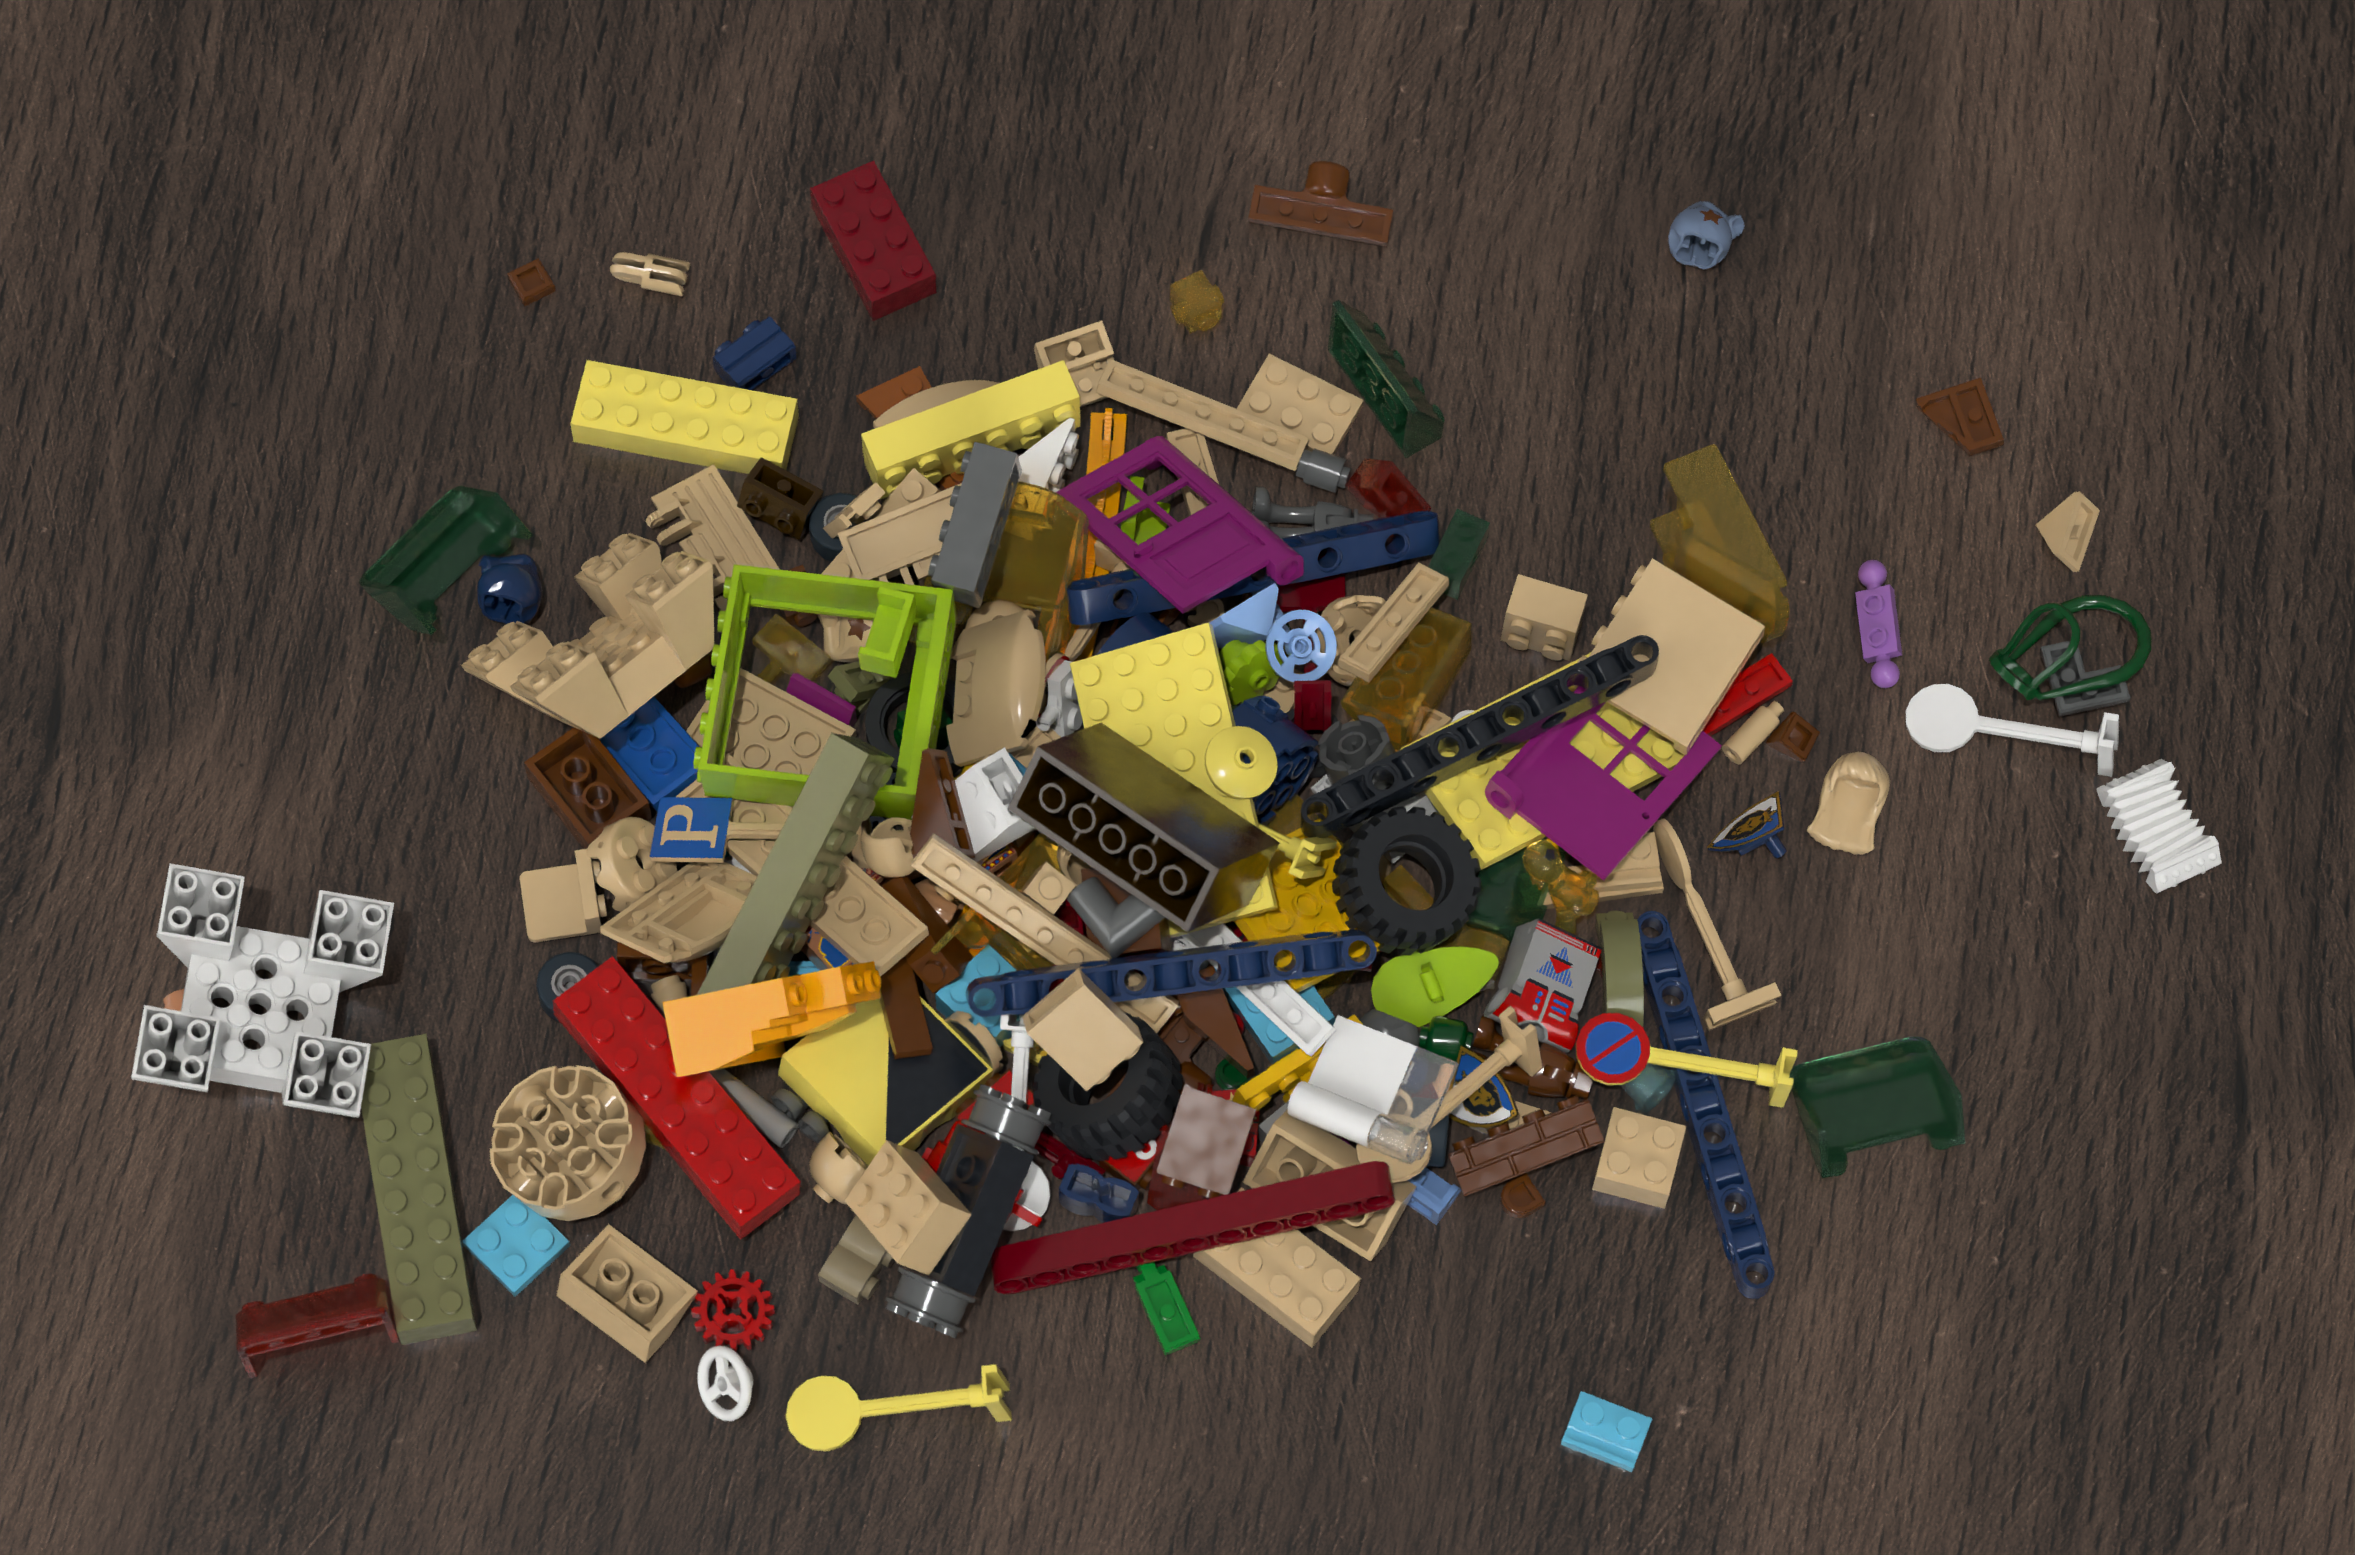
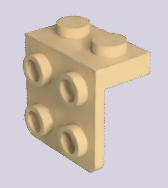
M587 849L575 850L576 864L525 871L520 875L528 939L531 942L536 943L601 933L600 917L607 916L604 894L597 895L595 884L601 869L599 860L592 861L587 856Z

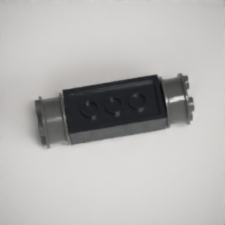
M983 1084L980 1085L979 1090L975 1089L973 1092L978 1098L969 1119H962L961 1121L962 1124L975 1130L960 1124L956 1125L936 1172L972 1215L930 1275L918 1272L924 1275L923 1277L899 1267L898 1271L902 1275L892 1297L886 1296L885 1298L888 1301L885 1309L907 1317V1319L926 1327L934 1328L937 1323L934 1330L956 1338L958 1332L962 1333L963 1329L959 1326L968 1303H975L976 1299L952 1288L975 1296L993 1251L999 1242V1237L1007 1218L1013 1209L1022 1183L1028 1174L1034 1157L1032 1154L1038 1155L1039 1153L1035 1146L1044 1125L1050 1126L1052 1123L1049 1121L1051 1113L1033 1105H1030L1027 1111L1029 1105L1024 1103L1025 1101L1003 1093L1001 1097L1002 1092Z

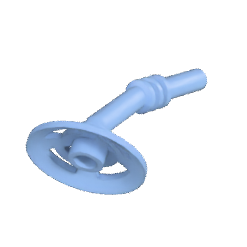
M1262 590L1251 592V594L1254 596ZM1276 603L1273 624L1268 631L1265 644L1266 656L1270 666L1280 677L1290 682L1315 681L1330 669L1336 656L1337 644L1332 627L1322 616L1312 611L1294 610L1283 614ZM1295 619L1305 620L1303 629L1295 628L1290 630L1286 623ZM1317 628H1319L1324 637V653L1320 652V640L1315 632ZM1308 636H1310L1313 641V650L1311 640L1308 638ZM1275 640L1278 641L1277 650L1281 660L1283 661L1281 665L1278 662L1274 652ZM1283 645L1285 646L1286 653L1289 655L1288 657L1284 653ZM1310 660L1317 665L1310 672L1304 674L1293 673L1294 665H1303Z

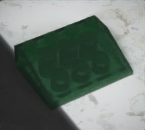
M1338 299L1332 303L1328 351L1407 459L1442 438L1445 422L1444 416L1437 405H1431L1425 398V391L1420 381L1416 377L1411 378L1407 373L1404 360L1399 352L1395 349L1391 350L1386 344V338L1381 327L1376 322L1371 323L1365 313Z

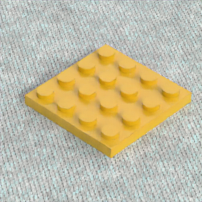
M1319 818L1314 822H1321L1322 820ZM1301 828L1286 835L1290 838L1295 836L1301 840L1308 838L1304 835ZM1333 834L1328 836V838L1337 842L1335 849L1322 850L1320 860L1316 863V865L1326 869L1323 876L1300 879L1288 873L1293 860L1286 857L1284 852L1276 850L1268 867L1278 909L1234 921L1248 941L1315 932L1350 930L1345 923L1349 920L1346 912L1339 913L1336 902L1340 899V894H1334L1332 889V881L1338 876L1333 872L1335 861L1341 856L1339 851L1342 848ZM1362 940L1354 941L1349 947V956L1354 958L1362 956L1366 951V943ZM1373 941L1375 943L1377 952L1380 951L1378 949L1380 943ZM1289 950L1279 951L1274 957V965L1277 967L1287 966L1292 960V952ZM1334 974L1284 981L1299 993Z

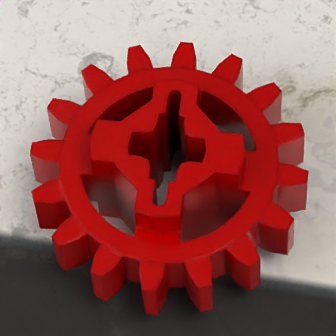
M730 1269L726 1279H723L717 1272L715 1273L716 1283L711 1285L709 1282L703 1281L702 1287L705 1294L697 1293L694 1298L695 1303L700 1305L699 1307L691 1308L692 1317L700 1319L694 1323L696 1332L705 1331L703 1335V1342L705 1344L716 1340V1346L730 1345V1348L737 1352L738 1345L743 1344L749 1351L752 1349L751 1339L755 1338L760 1342L764 1341L762 1328L772 1329V1321L766 1317L775 1314L774 1305L766 1304L772 1300L771 1292H761L763 1288V1281L761 1279L756 1280L753 1284L750 1283V1272L746 1271L741 1278H736L734 1269ZM729 1289H739L738 1291H725ZM755 1301L759 1307L756 1320L749 1313ZM710 1303H712L714 1305V1308L717 1310V1313L712 1317L713 1320L711 1322L708 1319V1308ZM726 1307H730L732 1310L739 1307L740 1315L737 1316L731 1313L727 1316ZM729 1331H741V1333L727 1334Z

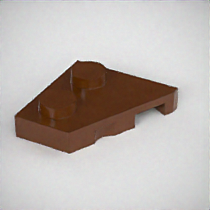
M1981 377L1915 399L1917 409L1969 456L2004 445L2002 433Z

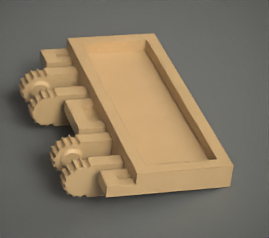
M714 464L651 497L657 511L650 513L645 520L650 528H656L678 516L681 521L661 531L656 538L659 544L667 546L690 534L691 536L680 541L679 545L683 552L709 560L712 564L713 573L717 577L713 579V597L723 592L725 578L732 577L734 564L779 569L744 511L737 507V500ZM723 595L714 599L719 610L726 611L727 599H724Z
M955 486L838 532L837 534L855 578L888 582V579L901 574L905 584L914 585L908 567L911 566L914 568L918 581L929 577L928 571L934 554L940 555L943 544L942 541H939L944 520L950 521L954 507L950 506V499Z

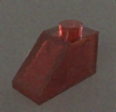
M1365 458L1345 485L1366 510L1380 518L1431 510V506L1392 461Z

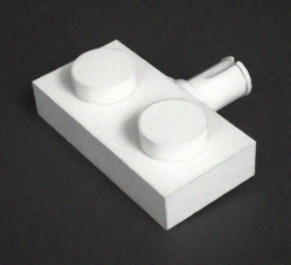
M1064 660L1047 679V706L1036 721V726L1040 730L1047 731L1051 726L1061 737L1074 733L1075 730L1081 727L1083 722L1070 667L1071 661Z

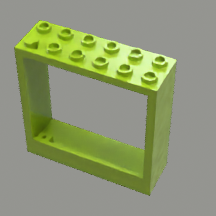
M734 564L732 577H726L724 582L723 597L727 599L726 611L720 610L717 630L721 633L720 645L714 644L711 663L712 666L716 667L714 679L708 678L706 685V700L710 701L708 713H702L700 720V735H704L702 747H696L694 754V769H698L697 782L702 783L705 796L794 806L809 775L724 765L751 606L874 620L879 605L877 592L881 586L915 595L917 614L913 625H917L918 629L916 653L894 785L886 784L879 788L874 798L875 807L870 816L900 817L912 820L911 816H913L922 751L928 748L936 749L957 621L953 590Z

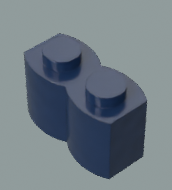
M1070 1164L1059 1187V1203L1072 1213L1083 1216L1094 1215L1098 1221L1104 1223L1134 1216L1139 1204V1191L1124 1180L1103 1178L1100 1173L1088 1166Z

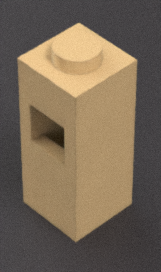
M1045 862L1034 871L1019 892L1054 915L1076 884Z

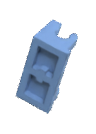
M1425 1167L1421 1173L1408 1180L1417 1187L1407 1205L1437 1225L1459 1196L1461 1190L1455 1184L1450 1185Z

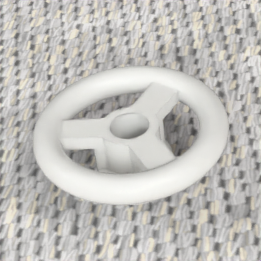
M726 1346L710 1348L704 1353L698 1366L697 1381L701 1398L707 1409L715 1417L723 1421L737 1420L746 1412L751 1401L752 1373L739 1354ZM715 1359L717 1375L715 1377V1384L710 1388L709 1369ZM728 1394L737 1402V1405L733 1409L727 1410L722 1408L716 1400L721 1395Z

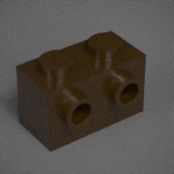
M761 457L744 480L737 507L746 511L749 515L776 527L779 531L800 540L809 528L810 515L818 502L821 501L824 490Z

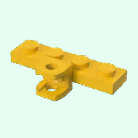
M1355 1014L1347 1018L1362 1024ZM1326 1041L1312 1057L1300 1048L1269 1066L1266 1071L1237 1088L1232 1101L1254 1108L1257 1111L1271 1100V1095L1281 1090L1284 1093L1283 1102H1288L1297 1084L1301 1081H1309Z

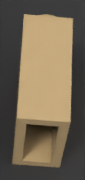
M1079 968L1022 1016L1027 1034L1086 1091L1093 1085L1104 1082L1111 1074L1113 1068L1123 1060L1132 1058L1138 1052L1140 1045L1143 1044L1138 1026Z

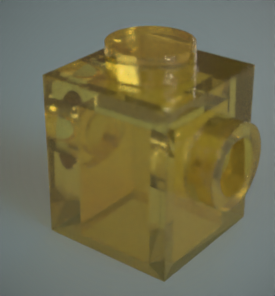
M1202 270L1170 284L1172 314L1179 325L1184 323L1190 334L1199 329L1201 331L1208 330L1221 319L1222 304H1224L1223 295L1217 285L1211 286Z

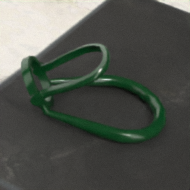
M2082 595L2060 604L2046 603L2035 608L2021 623L2006 647L1996 650L1990 656L1989 661L1996 672L2027 700H2032L2033 698L2043 700L2104 689L2127 681L2143 668L2152 650L2151 630L2143 615L2127 602L2106 595ZM2085 609H2104L2119 614L2131 623L2137 634V648L2132 658L2122 667L2043 693L2040 691L2039 685L2064 666L2078 648L2080 627L2073 613ZM2050 611L2016 648L2032 623L2041 614ZM2066 618L2072 629L2068 648L2052 665L2033 678L2016 660Z

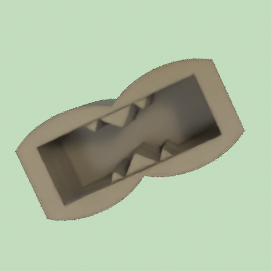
M856 1215L843 1234L839 1244L832 1251L819 1272V1282L858 1305L864 1297L866 1299L871 1298L880 1282L876 1278L878 1273L884 1266L890 1268L895 1260Z

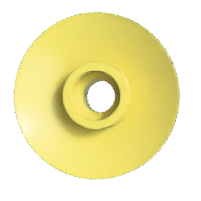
M1233 726L1220 731L1209 742L1205 752V768L1211 782L1222 793L1237 799H1250L1264 793L1273 783L1277 773V757L1272 745L1261 733L1248 727ZM1241 753L1246 754L1250 758V764H1245L1241 761Z

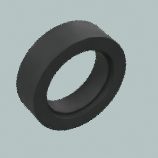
M912 672L898 675L897 678H892L884 683L871 698L866 711L865 729L867 743L895 758L891 765L892 773L897 771L899 751L889 743L884 728L890 713L898 705L908 701ZM947 678L943 706L953 715L955 682ZM949 744L943 751H947L952 773L955 774L962 767L955 764Z

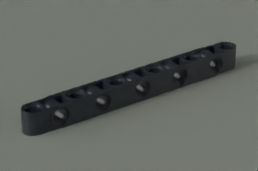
M1639 635L1613 648L1600 651L1340 779L1330 787L1308 797L1303 802L1300 820L1302 832L1308 838L1318 837L1324 839L1346 827L1363 822L1618 696L1628 688L1648 679L1654 674L1659 656L1657 642L1649 636ZM1636 654H1644L1649 658V660L1641 662L1636 660L1633 656ZM1578 685L1586 691L1580 694L1574 693L1569 687ZM1508 717H1515L1519 719L1521 723L1518 725H1509L1504 721V719ZM1443 749H1451L1456 753V755L1453 757H1444L1439 753V751ZM1378 781H1386L1390 783L1391 787L1383 790L1375 787L1374 784ZM1313 813H1321L1326 819L1321 822H1314L1308 816Z

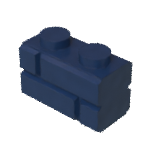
M767 317L762 322L755 320L744 329L743 335L734 342L731 340L725 341L716 349L715 356H713L714 370L728 386L753 391L797 359L796 347L771 317Z

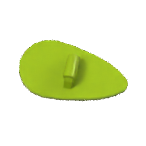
M1467 946L1440 947L1421 954L1415 951L1411 955L1396 956L1384 963L1374 976L1371 988L1373 1005L1378 1011L1421 1027L1430 1023L1435 1016L1442 1017L1478 993L1495 973L1499 965V959L1491 951Z

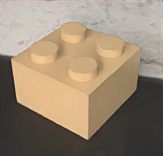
M1518 574L1506 610L1501 641L1507 642L1510 647L1517 650L1531 649L1541 652L1543 656L1551 660L1565 659L1570 661L1582 624L1588 594Z
M1613 1107L1592 1190L1665 1209L1686 1126Z

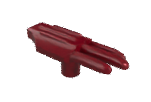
M1041 1131L1037 1141L1040 1145L1036 1144L1035 1149L1039 1151L1040 1155L1055 1164L1051 1172L1056 1178H1063L1070 1164L1088 1166L1104 1176L1106 1170L1089 1158L1078 1156L1073 1150H1069L1065 1144Z

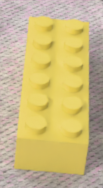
M587 360L571 420L573 441L582 444L706 467L714 464L717 469L749 474L762 457L786 470L799 419L798 402L796 398Z
M1064 360L862 433L864 463L872 483L876 482L886 492L880 499L889 497L913 468L935 484L943 476L954 472L958 474L963 473L960 471L963 456L966 451L972 452L974 442L1012 452L1020 448H1031L1069 418L1075 419L1076 430V428L1080 427V396Z

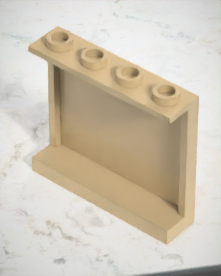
M1652 558L1647 568L1641 565L1631 580L1634 588L1628 597L1621 595L1614 605L1611 614L1615 617L1608 628L1602 625L1592 640L1595 648L1589 657L1605 649L1613 648L1635 636L1645 635L1653 638L1659 647V656L1654 674L1606 702L1674 742V749L1687 755L1764 636L1765 626ZM1636 654L1633 656L1636 660L1641 662L1649 660V658L1644 654ZM1582 655V657L1579 659L1578 662H1580V661H1582V660H1584V659H1586V658H1588V657H1586L1585 655Z

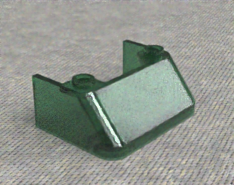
M457 486L443 495L362 575L359 584L373 599L407 628L432 635L437 631L432 625L436 619L435 613L438 609L434 601L481 555L494 554L498 556L511 546V539L513 537L529 540L533 534L497 492Z

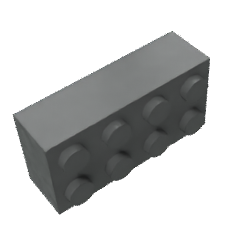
M974 442L972 452L966 451L963 456L960 469L964 473L961 486L955 485L950 499V506L954 507L950 521L944 520L939 535V541L943 542L940 555H933L928 575L932 576L931 584L935 588L952 589L954 601L980 608L1022 469L1017 453Z

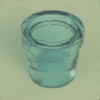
M1647 1064L1645 1070L1635 1080L1620 1086L1635 1101V1109L1648 1112L1664 1099L1675 1083L1676 1077L1673 1070L1669 1071L1667 1068L1663 1069L1659 1065Z

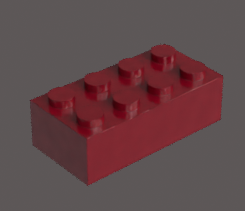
M874 160L810 188L811 207L872 321L937 293L936 274Z

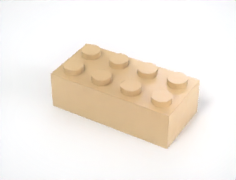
M1287 1109L1271 1126L1243 1183L1251 1188H1257L1359 1164L1357 1150L1330 1132L1289 1116ZM1408 1180L1392 1183L1395 1198L1392 1206L1383 1210L1313 1226L1371 1261L1388 1242L1417 1186Z
M1241 1187V1188L1238 1190V1192L1244 1191L1245 1189H1243V1188ZM1297 1229L1199 1251L1193 1254L1194 1258L1311 1348L1359 1291L1361 1278Z

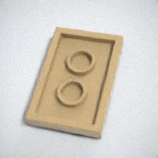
M1268 354L1237 409L1309 437L1306 450L1313 451L1315 448L1335 455L1363 407L1364 400Z

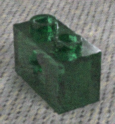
M1460 509L1456 510L1428 566L1449 578V586L1443 594L1457 600L1487 541L1490 526L1489 522Z

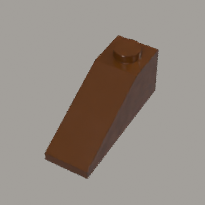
M925 749L922 751L910 830L913 843L911 848L913 859L933 833L969 858H975L947 751Z
M907 876L891 878L881 885L883 889L928 927L929 935L907 953L905 957L910 967L930 991L935 993L961 975L972 955Z
M1214 966L1199 970V974L1204 977H1209L1216 973ZM1223 988L1171 995L1179 1001L1177 1009L1173 1012L1175 1016L1182 1014L1185 1024L1246 1078L1254 1076L1253 1063Z

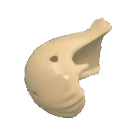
M1864 752L1847 753L1836 760L1824 778L1817 814L1807 828V832L1816 842H1820L1823 846H1829L1832 850H1843L1853 855H1864L1875 848V824L1884 806L1890 787V778L1884 766L1875 757Z

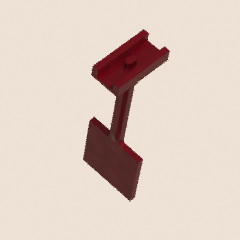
M1320 551L1318 560L1323 558L1327 551ZM1345 573L1278 586L1276 603L1282 612L1308 610L1317 613L1318 611H1324L1331 602L1345 597ZM1308 636V638L1311 640L1312 650H1313V641H1312L1311 637ZM1310 660L1304 664V673L1312 671L1317 665ZM1331 680L1294 681V724L1302 730H1323L1324 733L1331 726Z

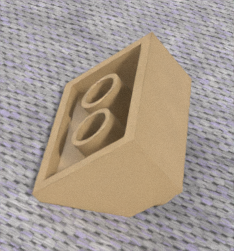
M608 1224L561 1274L557 1297L646 1363L670 1337L698 1291Z

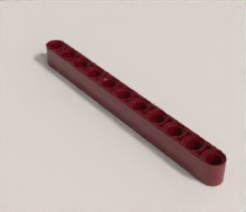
M1382 1161L1366 1162L997 1247L990 1258L994 1290L1000 1294H1015L1383 1210L1392 1206L1395 1202L1389 1165Z

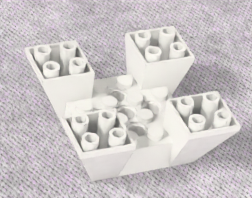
M170 863L157 937L188 968L181 1011L144 1005L131 1079L203 1092L208 1091L209 1081L282 1093L283 1105L359 1118L371 1044L338 1039L331 1036L339 992L383 974L394 903L319 890L309 938L239 927L236 925L245 876ZM265 969L271 972L273 977L262 979L255 971ZM223 998L229 1002L230 1006L219 1008L213 1004L212 1000ZM253 1004L262 1005L266 1008L267 1013L255 1014L250 1010L249 1006ZM298 1011L305 1019L294 1021L288 1017L287 1012ZM253 1039L261 1045V1048L251 1050L243 1042Z

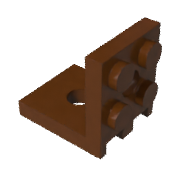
M617 943L618 963L633 981L656 982L669 976L679 975L681 982H691V996H695L711 968L709 954L684 962L663 963L623 943Z

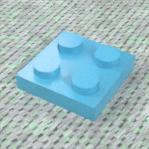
M514 1195L508 1198L462 1241L463 1246L514 1297L570 1247V1242L545 1217L540 1216Z

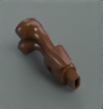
M1482 1015L1472 1047L1494 1052V1049L1504 1042L1503 1036L1496 1031L1495 1022ZM1543 1043L1539 1048L1543 1068L1531 1077L1521 1067L1515 1065L1505 1066L1499 1071L1505 1080L1528 1087V1094L1543 1097L1570 1098L1571 1095H1578V1097L1587 1099L1593 1079L1582 1070L1578 1060H1574L1563 1051L1546 1043ZM1478 1053L1479 1055H1481L1482 1057H1484L1486 1060L1488 1059V1057H1486L1485 1055H1483V1054H1481V1053Z

